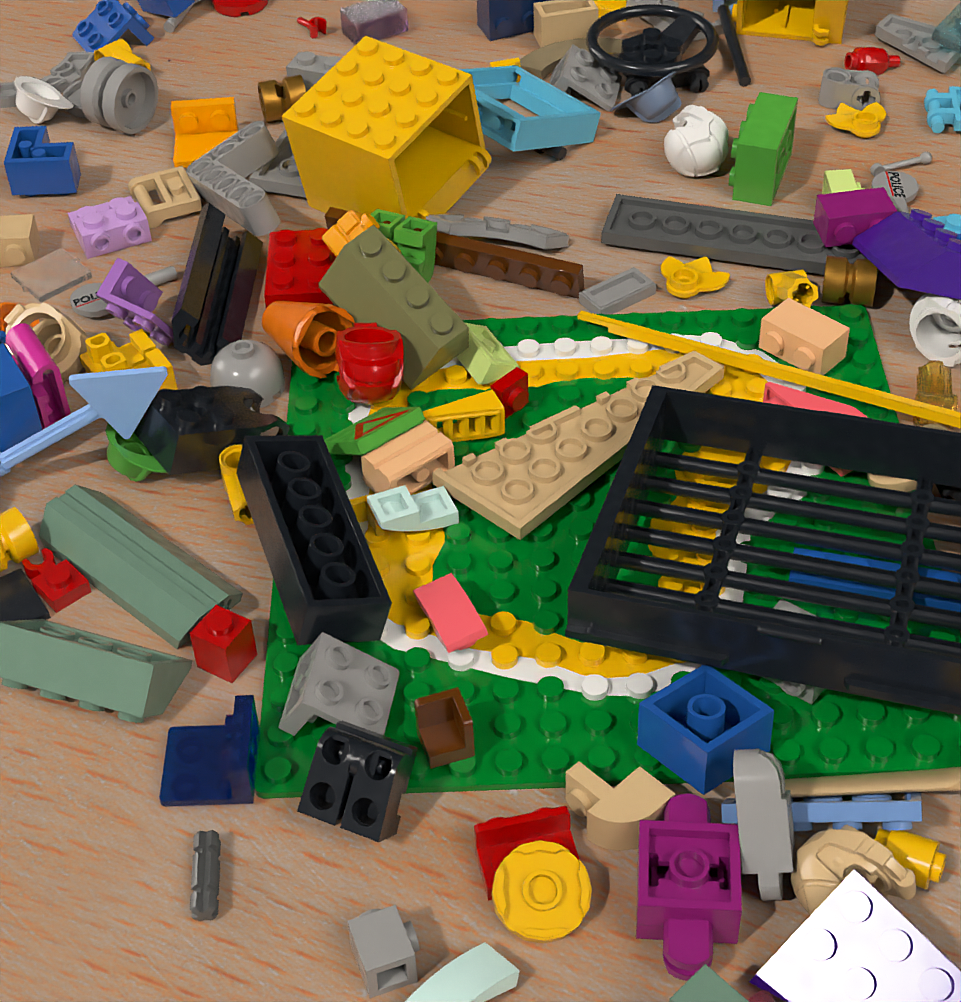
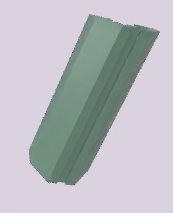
M75 484L67 489L65 494L59 498L55 497L46 503L39 537L44 547L51 550L53 555L61 562L67 559L90 584L174 648H180L191 639L190 632L215 605L230 610L241 601L242 592L104 493Z

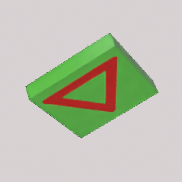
M383 407L324 441L329 453L332 455L363 456L423 423L425 417L420 407Z

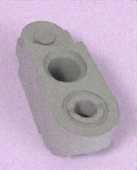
M761 749L734 750L733 774L742 874H758L762 901L783 900V873L793 872V853L795 849L791 790L785 789V777L781 762L772 753Z

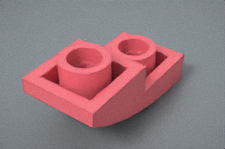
M452 573L413 590L419 606L431 621L436 636L448 653L469 648L478 639L488 635L479 614Z

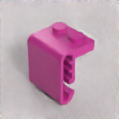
M20 323L13 326L8 331L5 341L13 353L12 358L30 384L42 429H45L71 414L60 370L30 325Z

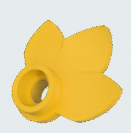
M878 102L869 104L862 111L854 109L845 103H840L836 114L826 115L825 119L828 124L835 128L850 130L856 137L867 139L880 132L881 122L886 119V111Z
M669 256L662 262L660 268L661 274L667 279V291L681 299L690 298L702 291L719 290L730 279L729 273L712 272V267L707 257L683 264L678 259Z

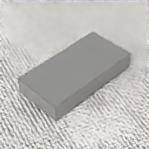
M633 267L579 292V303L593 314H614L656 294V283Z

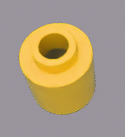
M879 828L875 840L890 850L900 865L913 871L916 887L927 889L930 881L940 882L947 854L939 852V841L904 830L888 831Z

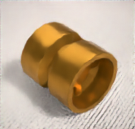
M301 75L284 77L281 83H278L275 79L258 82L259 101L265 122L282 120V115L306 93Z
M827 256L821 302L841 304L845 299H849L851 304L872 307L877 267L868 259L857 258L852 264L849 263L847 257Z

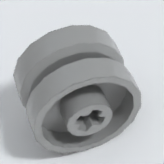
M111 56L101 57L90 66L81 85L80 102L82 111L88 120L96 124L111 127L127 134L139 133L148 125L156 110L159 92L157 79L151 70L143 66L127 63Z

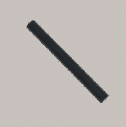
M723 4L717 9L739 84L745 87L751 83V78L729 7Z

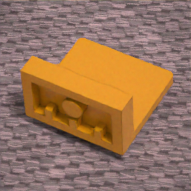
M234 97L171 101V113L175 130L174 167L183 166L187 169L195 160L239 131Z

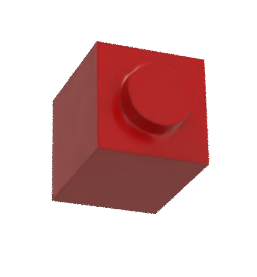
M215 605L190 632L197 668L230 683H233L258 655L251 620L221 606Z

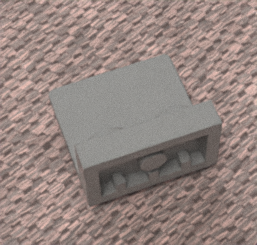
M572 44L554 68L549 84L567 94H570L571 90L574 89L610 112L615 105L622 76L618 73H611L608 67H600L599 62L593 58L590 52Z
M322 632L298 661L278 728L295 735L306 722L313 723L319 716L334 724L345 721L384 735L399 671Z

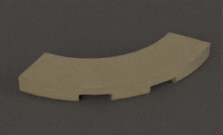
M586 38L565 40L536 49L520 59V68L543 79L553 72L572 44L589 52ZM598 38V43L604 51L622 53V39Z

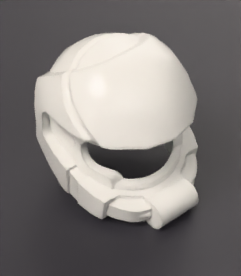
M688 105L673 118L675 130H670L664 138L665 155L671 167L679 174L689 177H701L720 169L721 164L728 155L727 141L729 133L726 124L719 116L707 111L702 106Z
M930 293L922 295L912 308L909 322L911 336L916 348L928 360L944 366L954 367L956 364L961 363V347H958L961 345V300ZM954 345V346H957V347H956V348H950L949 346Z

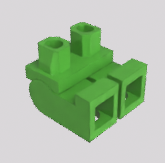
M376 209L370 215L379 223V231L395 243L400 249L402 256L428 283L434 272L438 223L411 216L405 219V215ZM383 221H390L391 223L385 224ZM415 228H420V229H423V230H422L421 232H419V231H415L414 229H415Z

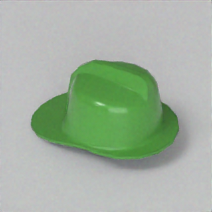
M109 423L107 424L105 430L109 440L107 458L109 464L116 471L135 482L144 480L153 472L167 473L134 432L129 439H124Z

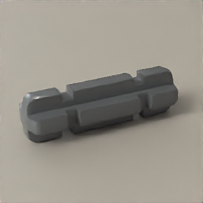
M214 830L207 832L199 831L193 837V850L195 854L192 857L191 889L193 893L190 897V910L193 919L196 921L213 920L218 915L219 907L217 896L219 894L220 861L218 857L221 852V841L218 832Z

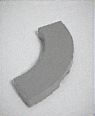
M68 52L58 65L50 69V75L39 80L53 86L60 94L64 93L69 85L84 79L86 72L95 62L94 52ZM14 82L0 83V108L17 107L15 102L17 88Z
M460 214L426 216V220L438 223V232L455 236L504 239L542 249L568 246L569 235L567 233L531 224V226L510 224L511 220L484 216L483 220L469 217L464 218V215Z

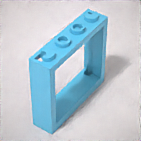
M517 65L458 69L472 74L483 134L511 151L592 143L594 141L601 112ZM518 74L521 75L520 82H516ZM509 98L539 116L524 117L496 99Z

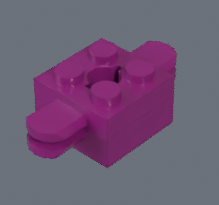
M686 793L670 798L665 807L664 821L639 820L636 939L663 940V960L668 973L677 979L688 981L704 964L711 967L713 943L738 944L742 897L738 824L711 823V813L707 801L698 795Z

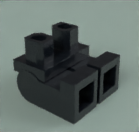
M345 721L337 722L336 728L329 727L325 730L317 744L297 812L334 826L341 823L340 828L376 842H381L396 835L401 818L400 815H397L401 795L406 793L418 747Z

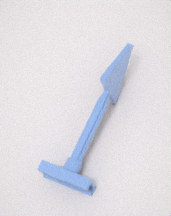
M160 366L70 375L69 384L89 404L8 450L0 452V477L9 473L13 466L99 418H104L124 439H129L168 375L167 368Z

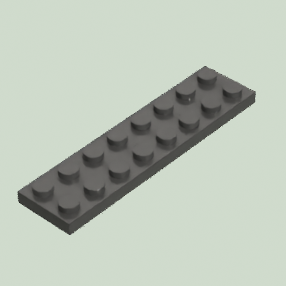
M616 194L601 235V243L617 247L646 249L651 252L675 253L686 257H707L717 261L746 263L751 266L781 268L786 271L804 270L805 272L817 273L821 276H824L827 256L847 257L849 263L852 264L857 258L867 259L852 244L825 247L813 224L814 220Z

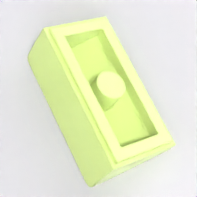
M465 323L469 327V347L456 357L478 384L493 382L502 378L516 367L520 368L486 326Z

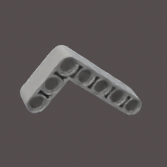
M255 121L246 125L187 167L186 173L202 200L206 203H211L226 214L227 217L252 234L262 236L272 232L279 226L281 219L265 191L245 179L272 160L279 152L263 121Z

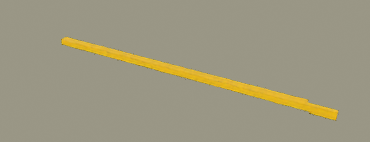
M581 310L577 315L579 320L608 327L609 333L686 354L696 351L715 362L961 429V412L590 312Z

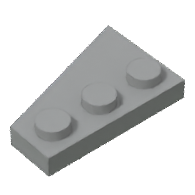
M890 13L876 25L875 37L944 74L961 57L960 33Z

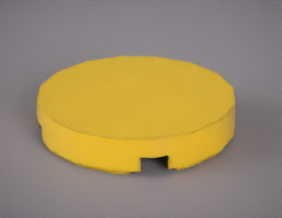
M539 840L521 844L504 858L494 875L492 899L496 914L508 931L525 941L544 944L561 940L579 927L590 907L592 887L587 869L575 855L559 843Z

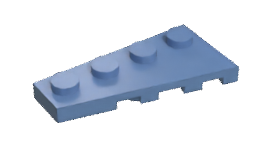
M921 792L904 793L905 800H891V795L885 794L852 796V801H842V796L803 797V802H794V799L791 798L794 831L812 830L813 822H832L833 829H841L844 825H849L857 830L862 829V822H882V829L909 830L913 828L912 821H922ZM726 798L721 804L722 823L738 824L736 798Z

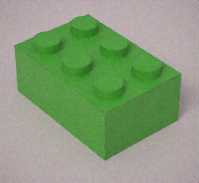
M759 92L755 104H749L746 121L741 122L739 137L734 138L731 149V158L736 159L735 166L731 168L728 182L729 186L733 187L732 200L772 206L792 155L798 104L797 97Z

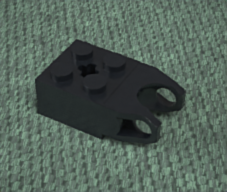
M195 386L190 389L159 390L134 430V434L169 475L218 470L220 469L219 455L225 448L232 445H243L245 436H261V433L274 427H279L276 436L288 435L290 426L278 416L260 413V405L263 398L250 388ZM253 399L250 408L245 406L243 401Z

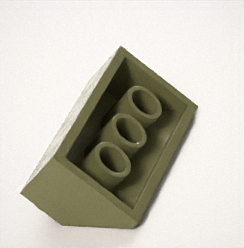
M372 225L344 245L318 284L319 288L331 302L345 309L353 317L355 323L376 322L379 327L397 330L401 334L404 348L403 382L410 390L414 389L469 347V327L375 225Z

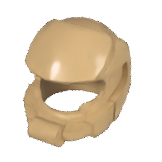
M44 302L42 304L29 303L25 306L18 303L4 319L8 323L6 335L17 324L26 323L30 325L39 318H45L34 326L33 331L58 366L62 382L64 383L70 375L78 374L83 369L79 355L88 352L85 344L88 336L82 327L67 315L61 313L60 310Z
M844 825L841 829H828L827 831L815 833L799 848L793 860V872H791L792 887L797 899L809 913V916L815 912L854 869L858 870L885 897L891 895L908 900L916 894V881L913 871L900 865L893 857V853L864 832H859L849 825Z

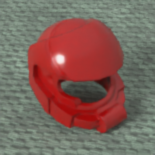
M376 322L354 323L353 327L338 331L336 334L335 356L339 366V375L336 378L339 389L345 398L351 402L376 404L393 399L402 386L404 376V348L401 334L397 330L379 327Z

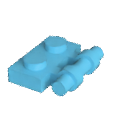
M949 86L948 93H938L936 89L928 90L924 99V107L928 112L926 116L927 124L932 128V131L934 133L943 132L945 124H953L954 131H961V87Z

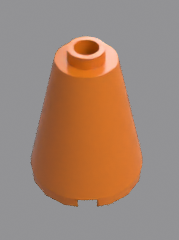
M275 301L265 309L262 316L264 331L299 369L310 376L325 378L327 377L325 375L332 371L339 372L335 356L336 334L338 331L353 327L352 323H355L353 317L345 309L334 304Z

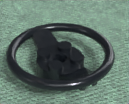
M647 4L620 8L598 18L587 32L586 45L591 55L599 62L600 67L610 68V72L613 74L621 72L626 78L628 74L643 77H663L674 71L676 72L675 75L686 73L707 63L717 51L719 38L713 25L704 17L694 12L674 6ZM636 17L676 19L662 32L657 28H646L643 30V34L622 40V53L606 52L598 43L599 34L605 28L622 20ZM702 32L707 39L704 49L695 56L681 61L682 54H684L697 34Z

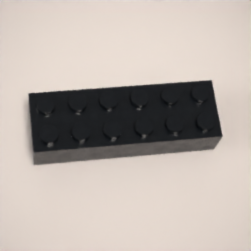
M245 436L236 474L297 645L312 644L322 632L344 643L380 641L392 602L323 436Z

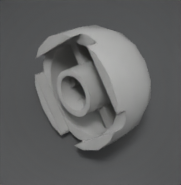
M254 340L232 342L219 350L211 364V387L234 386L250 388L262 396L263 401L260 408L273 403V396L279 390L281 394L285 390V376L281 360L276 352L263 342ZM253 399L243 401L245 406L250 408Z

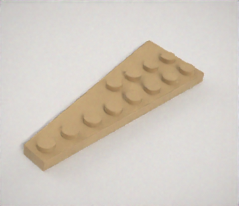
M692 351L660 366L655 375L648 378L638 379L636 377L627 381L626 388L611 395L606 391L597 395L596 402L581 409L575 405L531 425L530 430H527L525 435L512 439L505 437L495 442V448L477 457L473 453L462 457V464L447 471L438 468L432 473L433 485L436 487L444 486L450 496L521 540L622 459L652 385L705 393L723 379L724 366L696 351Z

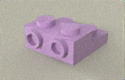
M131 196L114 198L110 202L95 206H84L77 211L67 213L70 225L87 259L152 241L148 219L139 203L134 202Z

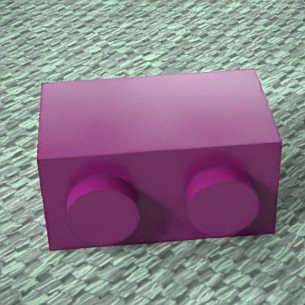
M884 187L819 194L816 197L813 224L825 247L852 244L854 237L892 215L897 209Z

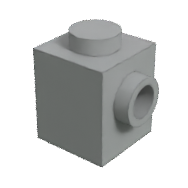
M396 905L384 909H371L362 913L359 917L347 921L351 948L369 998L418 982L414 953L420 950L418 938L412 922H402Z

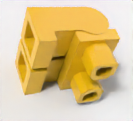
M143 329L130 333L131 342L121 347H117L113 341L111 342L106 333H100L85 340L88 352L79 355V358L86 373L165 366L168 375L159 390H178L172 364L156 348V345Z

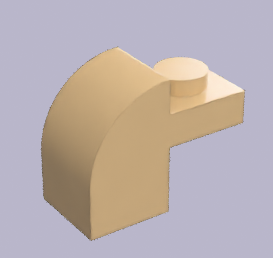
M579 761L566 771V801L574 813L580 817H587V840L597 846L610 850L623 851L638 848L639 820L664 821L665 807L670 798L675 796L673 791L640 766L615 788L611 787Z

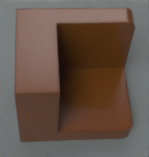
M458 687L421 697L414 701L417 735L431 769L475 756L473 721Z

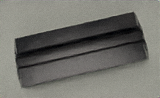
M211 203L206 204L201 209L171 320L174 348L182 354L186 353L192 357L191 360L200 366L212 364L214 357L220 349L232 342L242 340L263 242L249 231L244 232L242 238L237 235L230 238V230L225 226L223 227L226 214Z

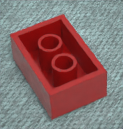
M316 228L314 230L299 231L285 229L270 232L264 292L266 308L275 301L333 304L318 285L336 259V256L321 239L329 229Z

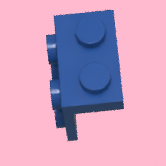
M118 0L99 1L94 11L86 19L78 23L72 34L86 52H94L118 40L127 29L146 46L154 39L146 30L150 25L127 1L122 5Z

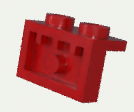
M567 806L556 808L544 807L532 813L507 818L495 817L474 826L475 853L488 900H493L492 888L495 872L504 858L521 844L539 840L559 843L580 860L570 830V812Z

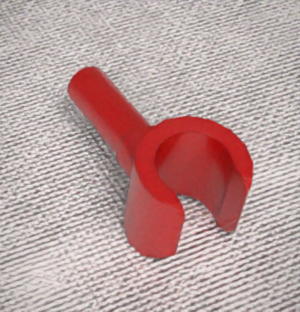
M298 17L297 23L310 30V37L312 39L318 37V32L327 34V22L324 18L313 17L308 21Z

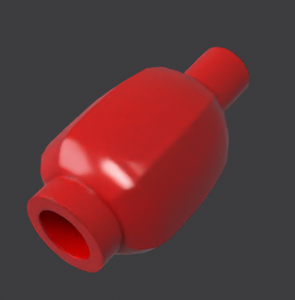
M856 47L853 52L846 54L844 65L847 70H868L876 75H881L888 67H899L900 56L888 55L887 51L882 48Z

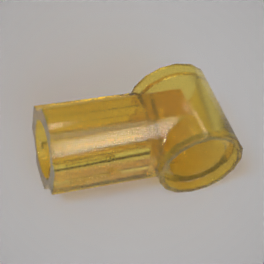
M930 360L926 365L918 367L915 400L957 411L958 398L957 394H952L951 369L947 368L943 361ZM913 416L914 426L940 424L948 429L954 428L953 426Z

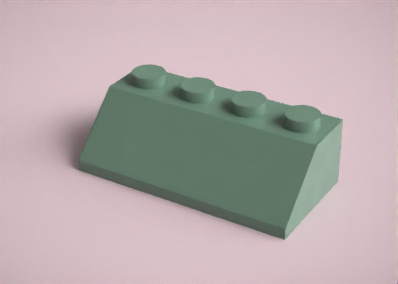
M44 619L0 621V677L2 678V685L16 689H28V686L39 688L40 696L54 700H66V697L79 700V707L91 711H105V708L118 711L117 717L119 719L129 722L143 723L146 717L163 714L189 673L193 662L190 659Z

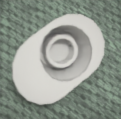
M27 76L16 77L14 80L17 88L15 101L17 109L28 116L35 124L51 120L59 108L72 109L74 106L57 89L44 81Z

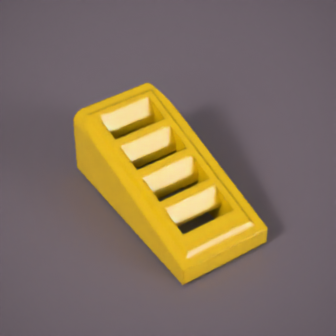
M493 390L422 411L425 420L436 429L437 422H442L443 427L438 428L437 431L444 434L452 442L491 438L505 434L504 406Z

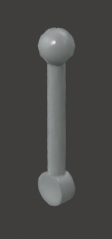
M923 152L918 157L886 165L875 163L871 166L870 173L875 177L881 172L917 163L929 164L932 161V155L929 152Z

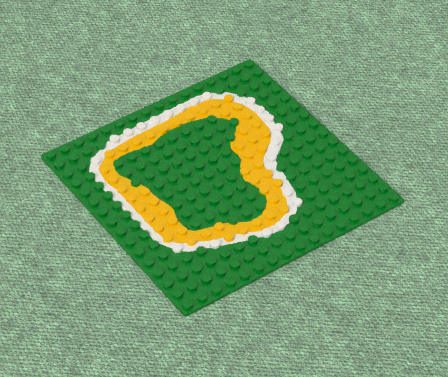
M854 304L811 306L810 309L850 328L846 357L824 376L891 394L866 308L862 305ZM776 307L765 309L739 308L736 310L597 314L795 367L759 348L761 320ZM525 316L521 318L462 320L464 323L486 326L516 361L520 369L528 373L529 403L505 419V434L491 438L452 442L454 445L455 466L462 464V457L471 453L477 457L494 449L495 442L505 437L512 439L525 435L526 431L530 430L531 425L577 405L581 409L596 402L597 395L605 391L610 395L626 388L627 381L636 377L638 379L648 378L655 375L660 366L684 356L686 353L609 333L608 327L579 320L577 316ZM455 357L414 389L410 390L402 382L398 394L393 399L376 404L351 402L345 398L337 383L336 377L339 375V372L332 371L325 375L327 377L318 378L304 373L292 361L287 424L290 426L288 435H322L325 440L383 407H420L422 411L491 390L490 385L497 380L487 384H478L458 358ZM722 363L719 364L724 366L723 379L705 392L707 394L763 402L765 384L772 382L853 406L868 418L899 423L897 413L894 410ZM437 422V429L443 427L442 422ZM664 440L662 452L733 464L743 462L746 453L669 440ZM330 454L349 500L369 494H376L363 480L362 456ZM762 456L759 465L760 468L870 486L867 473L851 471L841 477L829 466ZM621 460L521 540L452 496L450 498L459 512L458 524L422 531H392L384 529V535L376 536L373 527H370L368 521L359 523L392 605L380 641L345 643L399 671L384 736L418 747L407 790L403 794L566 788V771L578 761L610 786H617L639 766L662 784L687 783L637 745L639 703L702 665L565 637L568 621V588ZM658 467L656 476L725 488L735 486L738 481ZM432 482L431 484L425 486L424 488L418 490L413 494L424 492L437 487L433 485ZM756 483L752 487V491L755 493L903 518H907L911 514V509ZM651 491L647 497L648 501L723 513L729 509L727 504ZM746 508L744 513L746 518L902 544L906 540V535L763 510ZM640 516L637 526L710 539L720 536L721 530L643 516ZM738 533L736 539L738 544L793 553L794 547L901 564V561ZM923 539V546L926 549L936 550L934 540ZM630 542L627 552L702 566L711 563L713 556ZM731 559L728 564V570L789 581L790 570ZM919 565V567L942 570L941 568ZM620 568L616 578L618 580L694 594L702 591L704 583ZM449 573L454 575L467 594L488 632L487 636L478 639L471 647L455 650L451 653L447 652L436 636L431 621L419 606L413 590ZM274 578L272 583L255 777L256 795L263 799L301 797L313 756L322 734L329 727L336 728V724L319 716L313 723L306 722L295 735L278 728L298 661L312 644L297 645ZM721 587L719 593L721 599L774 608L781 600V597ZM782 598L818 617L883 629L889 626L890 617ZM912 621L908 622L907 630L910 634L961 643L960 630ZM713 667L774 710L769 753H772L781 762L785 779L961 767V715L824 689L811 705L796 696L787 694L780 686L761 676ZM458 687L473 721L475 756L431 769L417 735L414 701L421 697ZM734 776L725 782H734Z

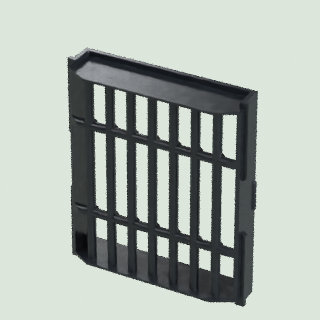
M652 385L568 588V621L565 637L961 715V643L910 634L907 630L909 621L961 630V612L918 605L913 601L914 592L961 601V583L920 576L918 573L919 565L961 572V554L926 549L923 546L924 538L961 544V527L933 523L927 518L928 512L961 518V501L934 497L932 494L933 484L961 488V433ZM664 440L743 452L746 453L743 462L733 464L662 452ZM762 456L915 480L917 483L915 490L910 493L760 468L759 465ZM658 467L738 481L735 486L725 488L656 476ZM756 483L911 509V514L907 518L784 498L755 493L752 491V487ZM651 491L727 504L729 509L723 513L648 501L647 497ZM746 508L903 534L906 535V540L902 544L746 518L744 513ZM640 516L718 529L721 530L720 536L710 539L637 526ZM738 533L901 561V565L898 570L891 571L738 544L736 539ZM630 542L713 556L711 563L702 566L627 552ZM731 559L893 588L896 591L893 598L885 599L728 570V564ZM620 568L704 583L702 591L694 594L618 580L616 578ZM721 587L890 617L889 626L883 629L721 599L719 593Z

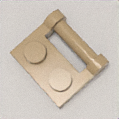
M183 166L135 177L128 184L131 195L138 200L148 219L149 228L159 227L163 220L178 216H188L202 209L201 200ZM156 189L163 203L154 205L148 194L149 191Z

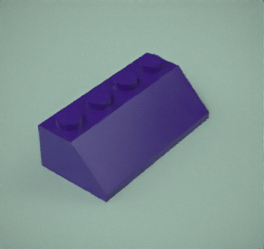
M911 209L910 213L896 211L878 224L854 237L852 245L897 287L961 300V240L956 239L957 233L944 229V223L931 219V213L919 209Z

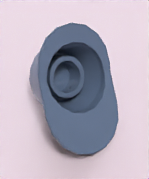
M676 72L668 74L651 88L616 105L610 112L628 107L645 122L654 123L666 119L679 109L682 104L671 80Z

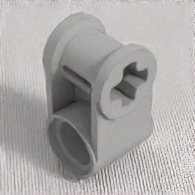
M838 67L827 68L823 72L818 102L823 107L829 109H837L840 103H845L854 109L862 111L869 104L880 102L879 78L874 72L868 70H847Z

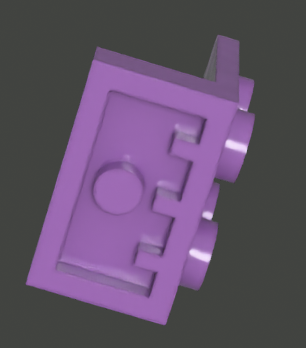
M117 257L96 293L100 299L107 303L105 310L115 317L124 320L123 324L133 331L143 329L150 332L152 339L169 347L171 342L174 343L172 328L152 313L163 292L129 262Z

